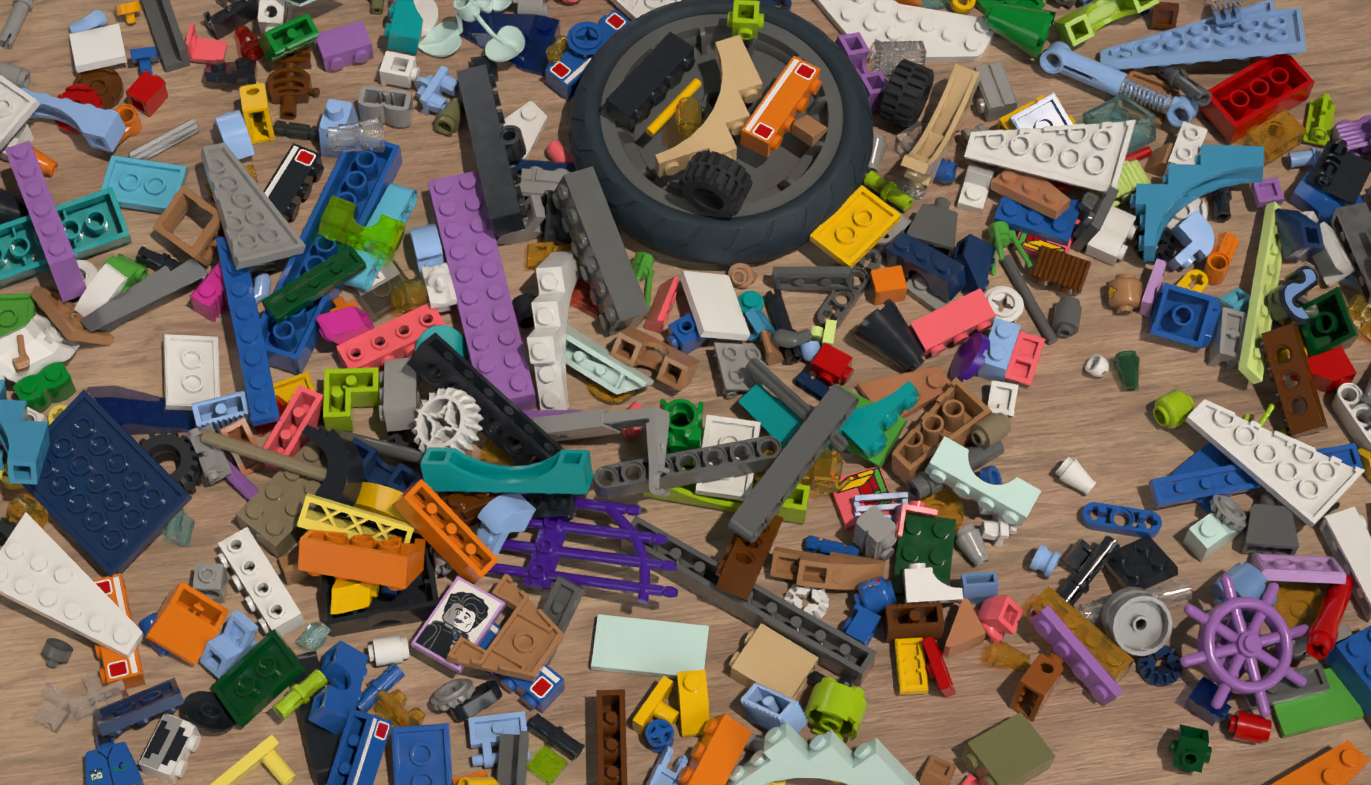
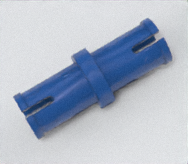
M392 663L376 680L372 679L368 683L369 686L362 693L356 709L367 713L381 698L385 699L388 696L387 692L405 676L403 671Z

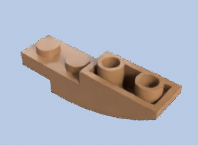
M775 547L770 576L797 580L796 585L858 590L860 582L878 576L883 577L885 561L831 552L830 556Z

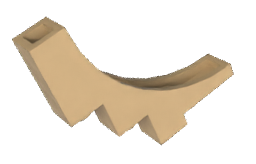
M740 35L715 42V59L721 75V90L715 107L704 124L689 138L677 146L655 155V170L659 177L674 175L686 169L691 158L697 152L714 151L736 161L737 147L731 135L741 134V129L750 118L744 103H752L762 98L763 84Z
M955 64L928 126L913 150L909 154L904 155L901 165L907 167L904 177L910 179L908 184L923 189L924 185L931 187L942 158H946L956 131L961 129L982 76L981 73Z

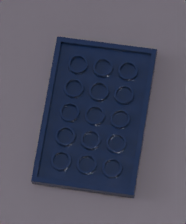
M83 390L48 426L50 445L38 484L22 485L112 577L115 574L121 573L193 497L89 392Z

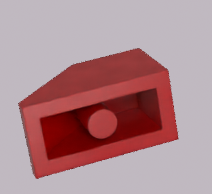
M1343 347L1307 358L1316 389L1324 393L1338 391L1342 384L1352 383L1356 375V371ZM1296 375L1290 376L1291 380L1298 382Z

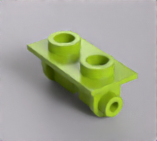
M1321 94L1317 101L1310 100L1303 142L1325 146L1327 141H1330L1336 105L1332 104L1329 94Z

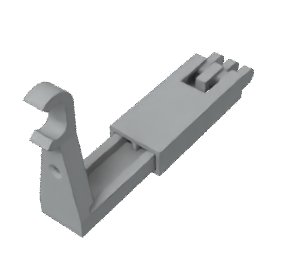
M656 406L614 412L597 409L535 417L532 419L555 441L619 434L620 429L646 426L649 490L652 494L659 497H667L671 494L666 489H659L660 475L663 473L668 474L671 471L665 467L669 430L668 411Z

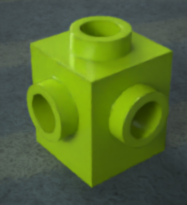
M734 0L733 12H728L727 27L732 28V37L740 35L742 40L758 39V29H763L764 14H759L760 1Z

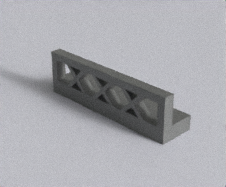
M142 0L166 73L191 66L170 0Z
M520 731V735L500 734L497 781L500 785H526L529 731Z

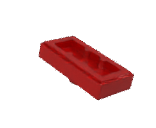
M931 636L923 639L922 642L930 661L926 663L930 677L932 679L936 678L940 691L946 698L955 695L956 690L939 644Z

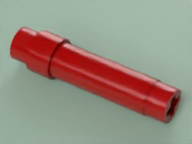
M1346 575V584L1330 583L1316 620L1309 629L1306 638V651L1313 658L1323 659L1327 657L1329 651L1335 646L1339 635L1338 629L1354 587V581L1348 575Z

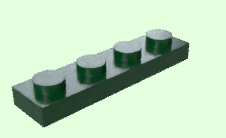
M349 245L264 298L262 304L275 322L279 324L367 268L366 263L356 250Z

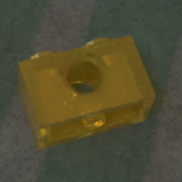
M1285 109L1279 114L1274 113L1269 116L1262 125L1251 127L1246 133L1243 146H1264L1265 167L1300 145L1306 129Z

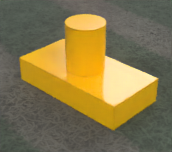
M666 676L661 678L633 718L632 730L641 736L655 717L668 721L672 726L677 721L680 712L665 703L673 692V681Z

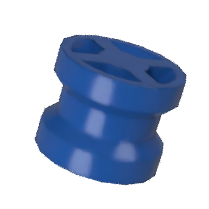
M656 719L648 724L645 731V741L650 751L661 754L665 747L673 746L674 730L668 721Z

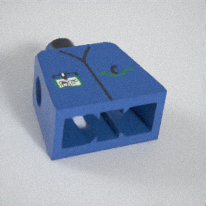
M101 734L97 735L98 749L88 751L85 755L86 785H145L126 742L115 744L113 736L105 735L102 737Z

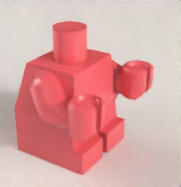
M999 595L984 600L980 610H975V613L986 634L990 637L991 643L1001 644L1004 636L1002 632L1007 634L1015 633L1018 626L1017 621H1020L1023 610L1008 595Z

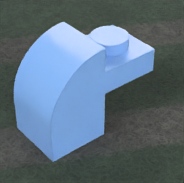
M240 110L226 112L215 117L214 121L222 142L226 143L238 160L255 155Z
M1195 210L1171 231L1184 248L1167 265L1173 271L1180 266L1185 269L1195 260L1199 263L1212 251L1214 246L1213 229L1198 210Z
M434 223L409 228L421 283H424L421 267H434L444 263L442 247Z
M520 493L502 494L491 500L477 516L482 523L475 535L494 555H498L508 534L524 532L536 509Z
M240 610L231 613L223 634L207 642L199 662L219 679L257 644L254 637L258 626Z

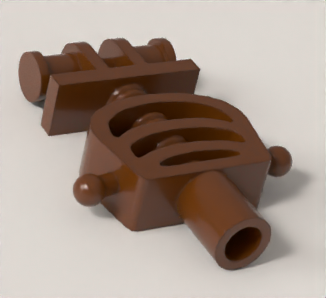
M310 45L289 54L293 55V57L285 56L274 62H269L270 71H275L270 73L267 78L269 89L266 92L267 95H270L272 104H281V116L287 120L296 118L297 104L308 103L311 94L316 96L320 94L319 88H312L310 75L304 70L312 69Z

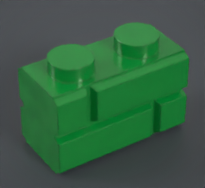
M306 13L264 32L258 42L266 58L271 63L302 49V47L305 48L313 44L319 37V32L310 15Z

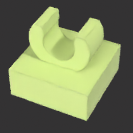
M826 319L825 329L819 326H812V340L809 342L819 341L822 346L824 343L833 346L837 321Z

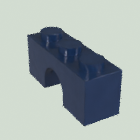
M903 231L885 248L889 267L901 265L904 276L908 279L916 271L919 272L927 280L929 290L948 301H951L966 285L963 264Z
M355 437L353 438L352 442L356 445L363 463V482L383 485L404 493L411 485L423 479V475L402 463L397 468L388 465L380 458L377 449Z

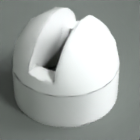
M1094 354L1087 361L1085 370L1092 376L1103 377V372H1108L1109 364L1103 356Z

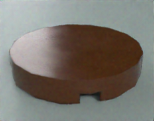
M109 67L81 72L73 81V85H87L96 91L103 101L104 110L112 109L119 104L124 94V85L121 77L114 69Z

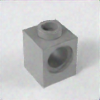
M196 563L192 588L217 603H225L228 575L224 564Z

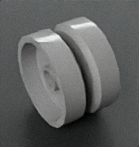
M1127 587L1118 590L1108 598L1102 611L1101 621L1105 633L1122 650L1132 655L1146 656L1156 653L1167 643L1171 636L1173 621L1170 610L1160 599L1143 588Z

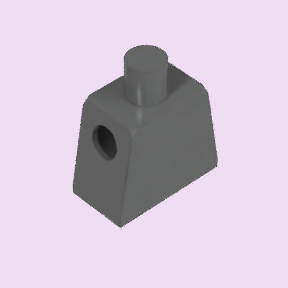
M937 197L934 206L929 204L921 205L906 234L952 258L955 247L958 213L949 210L950 201L948 199Z
M1271 493L1261 494L1260 504H1252L1247 514L1248 524L1244 529L1241 554L1295 555L1299 548V542L1292 511L1286 506H1277V498Z

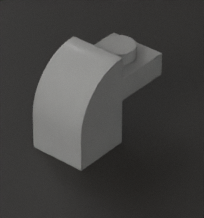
M530 195L524 202L528 216L523 218L525 229L496 236L498 244H517L530 241L543 232L541 222L546 217L540 195Z

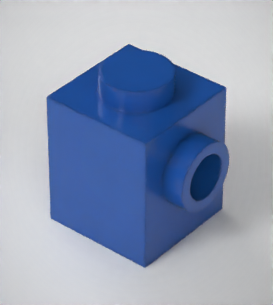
M692 312L668 325V336L666 337L668 344L686 354L709 342V338L700 337Z

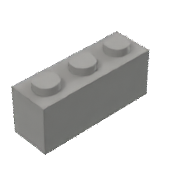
M411 357L384 360V371L380 372L381 387L384 388H379L380 402L384 405H379V415L381 421H386L387 432L414 429L417 426L412 419L418 418L419 415L415 409H420V376L407 364Z

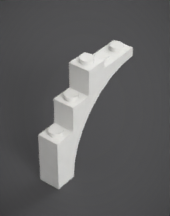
M573 251L551 252L536 268L539 295L531 302L535 329L527 337L530 363H534L541 410H567L569 408L566 378V328L572 292L580 277L578 257L573 254Z

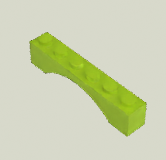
M697 483L668 488L666 490L671 494L667 497H659L651 492L643 493L644 497L736 512L744 502L742 500L695 494ZM752 484V489H751V491L754 489V487H755L757 484ZM798 484L776 515L783 517V521L804 524L810 486Z

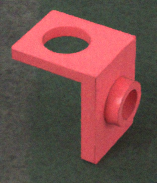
M190 23L185 45L190 61L210 63L213 60L225 59L228 43L223 40L198 38L195 25Z
M909 501V504L896 506L894 518L896 530L894 536L896 538L902 537L906 513L935 517L938 516L939 510L925 508L926 503Z

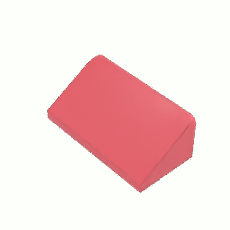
M673 277L659 286L650 308L649 316L644 323V329L659 334L663 333L679 292L678 277Z

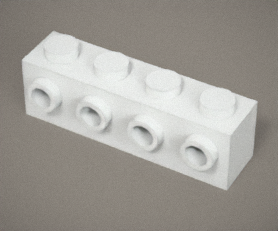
M248 527L218 543L221 553L217 556L221 564H224L225 569L230 567L234 574L231 576L235 587L238 591L243 589L247 595L244 600L252 613L257 611L261 617L257 621L265 635L275 629L283 637L304 625L300 610Z

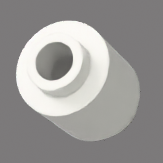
M398 634L373 638V644L368 645L370 662L376 661V666L402 663L403 659H410L407 636L400 637Z

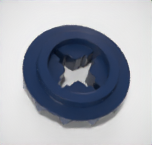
M1164 645L1156 653L1139 656L1138 669L1147 682L1156 686H1168L1176 682L1182 673L1183 666L1180 664L1182 656L1178 655L1175 647L1171 648ZM1166 657L1165 666L1167 668L1162 666L1154 671L1157 663L1155 658L1160 661Z

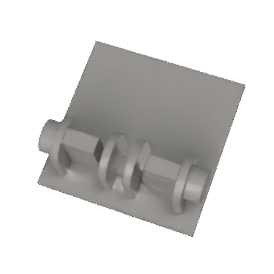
M713 344L715 349L713 356L717 362V372L720 374L719 380L723 381L722 392L728 399L736 397V392L751 390L757 383L768 392H771L746 368L747 363L752 358H757L765 365L760 345Z

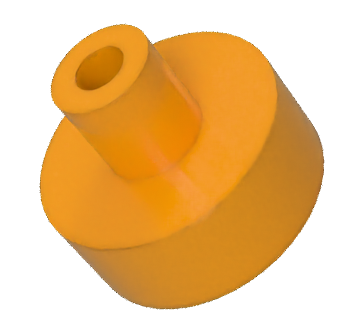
M140 1L115 6L117 16L125 14L127 24L137 22L134 12L142 11Z

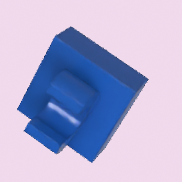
M156 47L130 49L131 60L134 66L140 65L142 73L146 71L153 74L152 63L159 62V54Z

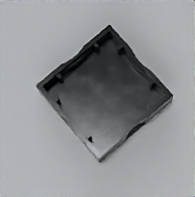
M351 517L341 518L353 522ZM371 520L361 524L380 530L376 522ZM395 528L388 533L405 537L407 531ZM413 532L410 543L415 544V538H424L420 534ZM426 540L424 567L418 577L406 589L398 590L397 597L381 594L382 585H380L378 597L373 598L369 607L340 614H331L332 587L336 579L334 576L322 575L324 603L331 637L426 621L439 604L432 556L429 552V543Z

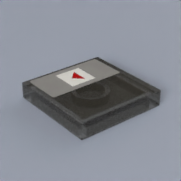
M391 255L385 259L370 290L365 291L348 286L373 322L419 297L418 291Z

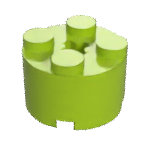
M823 677L821 682L814 686L804 711L806 719L814 726L812 731L817 735H824L832 730L842 740L844 737H850V741L854 740L867 709V702L864 698L865 692L859 687H848L838 683L831 677Z

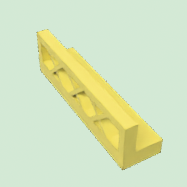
M309 493L306 494L297 523L298 527L308 530L346 532L348 534L347 538L362 534L373 535L374 540L379 541L390 539V536L401 537L402 543H410L414 527L409 523ZM314 503L322 506L325 513L308 509L309 504ZM341 512L347 513L353 522L335 517L334 515ZM371 520L376 522L380 530L361 524ZM395 528L407 531L405 537L388 532Z

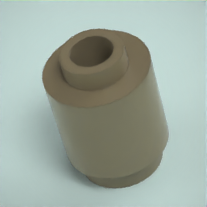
M1000 412L992 413L971 427L973 443L983 449L994 445L1008 435V432L1011 430L1010 420L1005 414Z

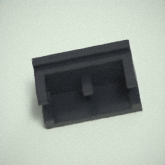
M238 0L210 16L209 11L203 13L204 24L215 38L219 40L258 17L257 0Z

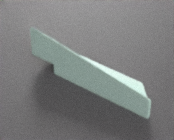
M567 323V365L616 395L650 386L654 383V380L636 368L610 356L611 352Z

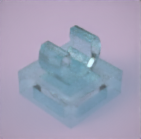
M181 510L161 531H166L165 536L170 538L179 547H189L195 521Z

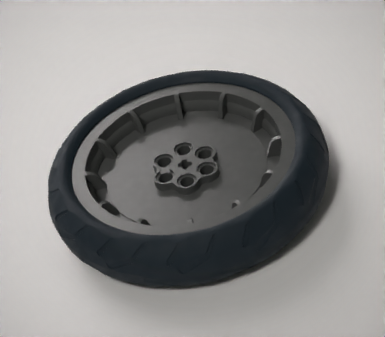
M681 0L648 11L614 33L591 58L580 79L572 101L569 117L570 148L576 171L593 166L616 227L620 231L651 250L687 262L715 265L758 262L794 250L810 241V234L833 216L860 187L867 172L873 150V115L865 86L849 57L825 32L786 9L760 1L759 14H764L763 29H758V39L742 40L763 83L762 98L752 103L744 104L751 117L793 56H796L820 68V80L822 81L819 91L816 95L812 94L810 96L806 110L803 113L799 112L796 120L809 115L827 127L828 130L813 147L792 135L791 131H786L782 136L783 140L777 151L773 150L768 158L741 145V134L731 135L737 147L736 161L750 174L753 184L738 214L730 218L712 216L692 206L679 190V181L686 169L674 175L659 177L655 170V155L671 149L689 138L704 124L713 111L721 90V75L715 59V42L732 37V28L727 27L728 12H733L734 0ZM669 32H672L695 47V64L689 72L682 74L673 89H668L661 102L648 111L643 122L637 123L630 130L606 114V99ZM694 78L700 80L702 86L653 137L649 136L645 129Z

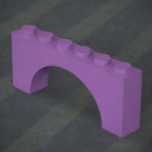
M30 140L6 148L5 152L62 301L65 302L82 296L86 290V285Z

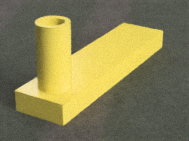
M270 735L210 785H236L262 763H264L281 785L290 784L297 775L277 753L280 749L279 742L273 735Z

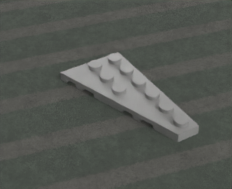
M226 143L202 147L201 159L236 270L304 253L306 245Z

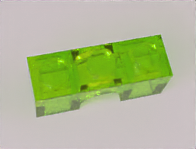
M332 195L320 220L318 234L323 235L329 240H336L351 245L355 250L371 253L379 259H387L393 262L404 237L406 223L381 214L379 221L375 225L370 227L361 226L354 220L357 204Z

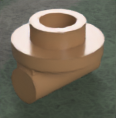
M747 263L734 264L728 272L732 285L737 288L748 287L756 281L758 276Z

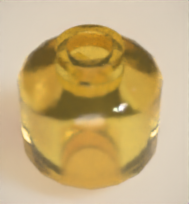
M419 278L397 282L391 291L393 307L400 313L406 314L429 303L425 282Z
M21 494L9 502L6 518H8L10 523L13 521L18 524L26 512L41 528H44L48 520V511L33 496Z

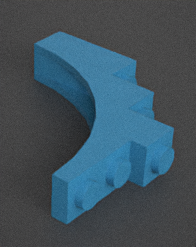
M1201 145V154L1195 155V165L1169 164V173L1163 174V184L1137 183L1136 194H1131L1130 209H1135L1136 220H1140V230H1145V235H1139V251H1144V262H1154L1157 244L1164 229L1172 218L1187 204L1219 188L1244 183H1262L1264 146Z
M0 380V442L8 454L9 483L37 485L50 445L48 422L28 421L27 401L7 400L5 380Z

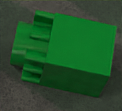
M661 399L660 408L669 412L666 454H670V451L671 453L687 451L688 449L701 448L703 402H698V408H696L689 400L675 399L667 403L664 399ZM691 465L682 466L684 468H694Z

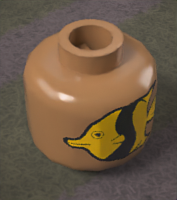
M1119 274L1109 282L1108 303L1111 307L1117 309V313L1131 314L1133 309L1141 306L1142 282L1136 279L1135 275Z

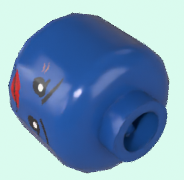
M881 576L860 582L858 584L859 593L854 594L857 604L876 614L885 612L888 604L892 606L893 602H896L890 580L886 581Z

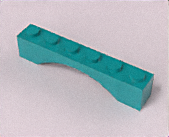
M397 0L396 4L391 3L388 18L392 19V22L386 23L384 38H388L387 49L417 55L423 19L417 11L413 0Z
M428 447L420 464L424 482L433 491L559 493L579 495L588 494L594 478L589 450H561L542 462L527 466L511 467L479 461L456 448Z

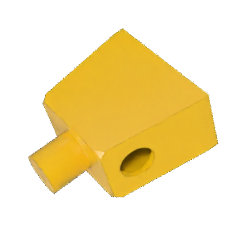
M256 81V84H248L247 82L245 86H241L239 89L243 116L251 143L275 141L265 84ZM261 113L262 121L254 122L253 116Z

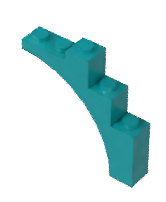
M907 381L887 397L873 404L855 409L839 430V433L844 438L847 437L868 459L872 455H878L886 447V442L888 441L883 431L892 428L897 423L898 416L905 410L912 409L918 402L920 394L917 388L910 381ZM758 383L738 401L755 421L761 422L760 426L770 436L776 437L780 441L782 449L786 447L804 423L779 398L773 396ZM828 445L823 452L828 455L831 452H836V450Z

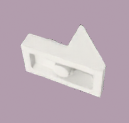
M970 164L966 171L957 208L982 214L995 170Z

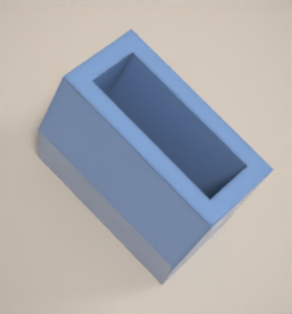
M996 571L961 574L959 588H962L963 597L969 599L971 604H982L984 600L998 596L999 583Z

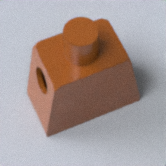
M1050 652L1048 656L1039 654L1021 678L1009 708L1017 713L1022 712L1027 719L1033 722L1058 684L1064 670L1062 666L1063 658L1057 656L1055 652Z

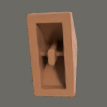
M244 417L219 429L221 435L258 446ZM227 451L238 470L244 476L265 466L263 462Z
M964 597L944 647L943 657L946 658L979 646L984 642L986 632L969 599Z

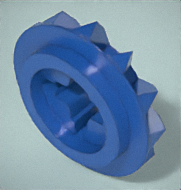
M589 21L575 24L567 34L569 49H572L575 55L581 54L585 58L588 55H594L607 41V34L604 28L597 23ZM589 34L590 42L588 45H585V37Z

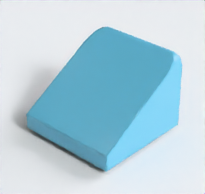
M1237 287L1219 298L1220 306L1248 313L1251 295Z

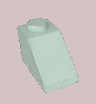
M1210 513L1188 529L1183 543L1202 562L1241 534L1243 530L1230 529L1228 525L1223 524L1216 517L1215 513Z

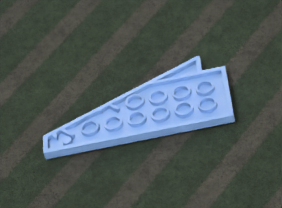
M1266 0L1239 8L1242 18L1240 22L1216 25L1214 17H1209L1100 50V63L1121 70L1128 68L1144 69L1149 66L1168 67L1172 64L1181 63L1191 65L1202 61L1219 62L1223 59L1234 58L1243 60L1248 57H1271L1276 54L1296 55L1300 52H1306L1301 7L1275 10L1274 0ZM1224 13L1220 14L1221 19L1225 18Z

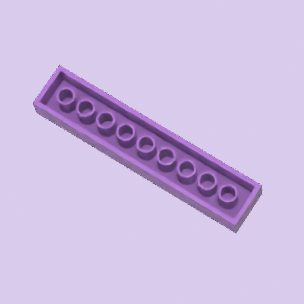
M479 171L429 180L428 188L445 262L448 264L457 298L456 308L470 364L521 410L536 409L535 392L496 238L489 220Z

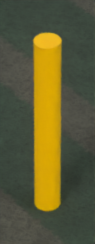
M694 78L645 129L649 136L653 137L702 86L700 80Z

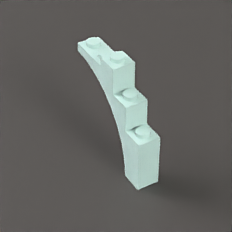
M785 722L780 727L770 729L765 735L764 751H757L744 765L734 767L727 785H764L773 781L792 778H821L848 785H920L877 738L868 743H862L853 753L832 730L824 735L816 736L809 745L788 722Z

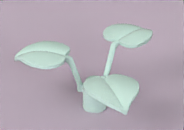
M454 0L453 6L457 10L455 17L457 18L458 25L452 21L439 23L419 43V49L434 57H445L454 53L462 44V39L459 36L463 32L462 19L468 22L477 20L493 38L485 47V54L493 62H504L517 56L524 49L525 38L522 32L514 26H504L496 35L480 17V12L490 14L491 11H503L513 0Z

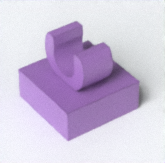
M1278 177L1263 179L1262 183L1251 184L1257 208L1266 207V204L1274 201L1278 205L1283 203L1284 196Z

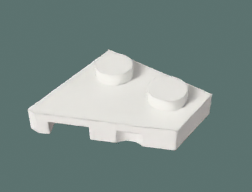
M532 100L505 118L506 124L501 125V127L515 125L522 131L527 150L522 159H529L528 155L532 147H535L539 140V134L544 130L548 118Z

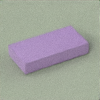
M1156 259L1141 301L1140 315L1148 317L1151 314L1157 291L1165 274L1166 261Z

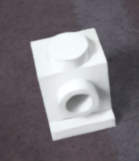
M386 51L379 70L381 85L391 84L410 88L412 82H415L420 75V68L416 65V57Z

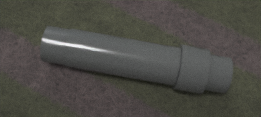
M1001 440L987 449H983L975 444L967 448L969 450V465L972 471L1004 453V446ZM925 468L916 473L914 478L906 482V489L909 495L918 501L925 496H933L942 491L947 485L933 481L929 474L924 472Z

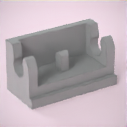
M1226 307L1221 308L1213 340L1209 343V366L1215 367L1220 362L1225 361L1227 362L1226 369H1231L1240 361L1248 313Z

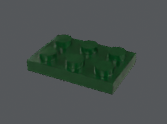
M912 513L905 514L902 537L898 538L892 585L895 595L905 596L903 571L904 569H909V564L925 563L926 568H933V574L940 582L949 586L957 519Z
M273 629L211 685V688L235 722L243 728L304 673L306 668L281 634Z

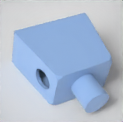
M335 99L327 100L319 126L322 156L339 159L351 132H355L358 117L353 103ZM333 134L338 137V140L334 141Z

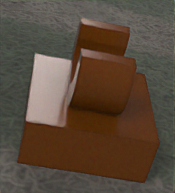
M1159 1L1160 3L1153 6L1150 28L1168 30L1176 28L1179 3Z

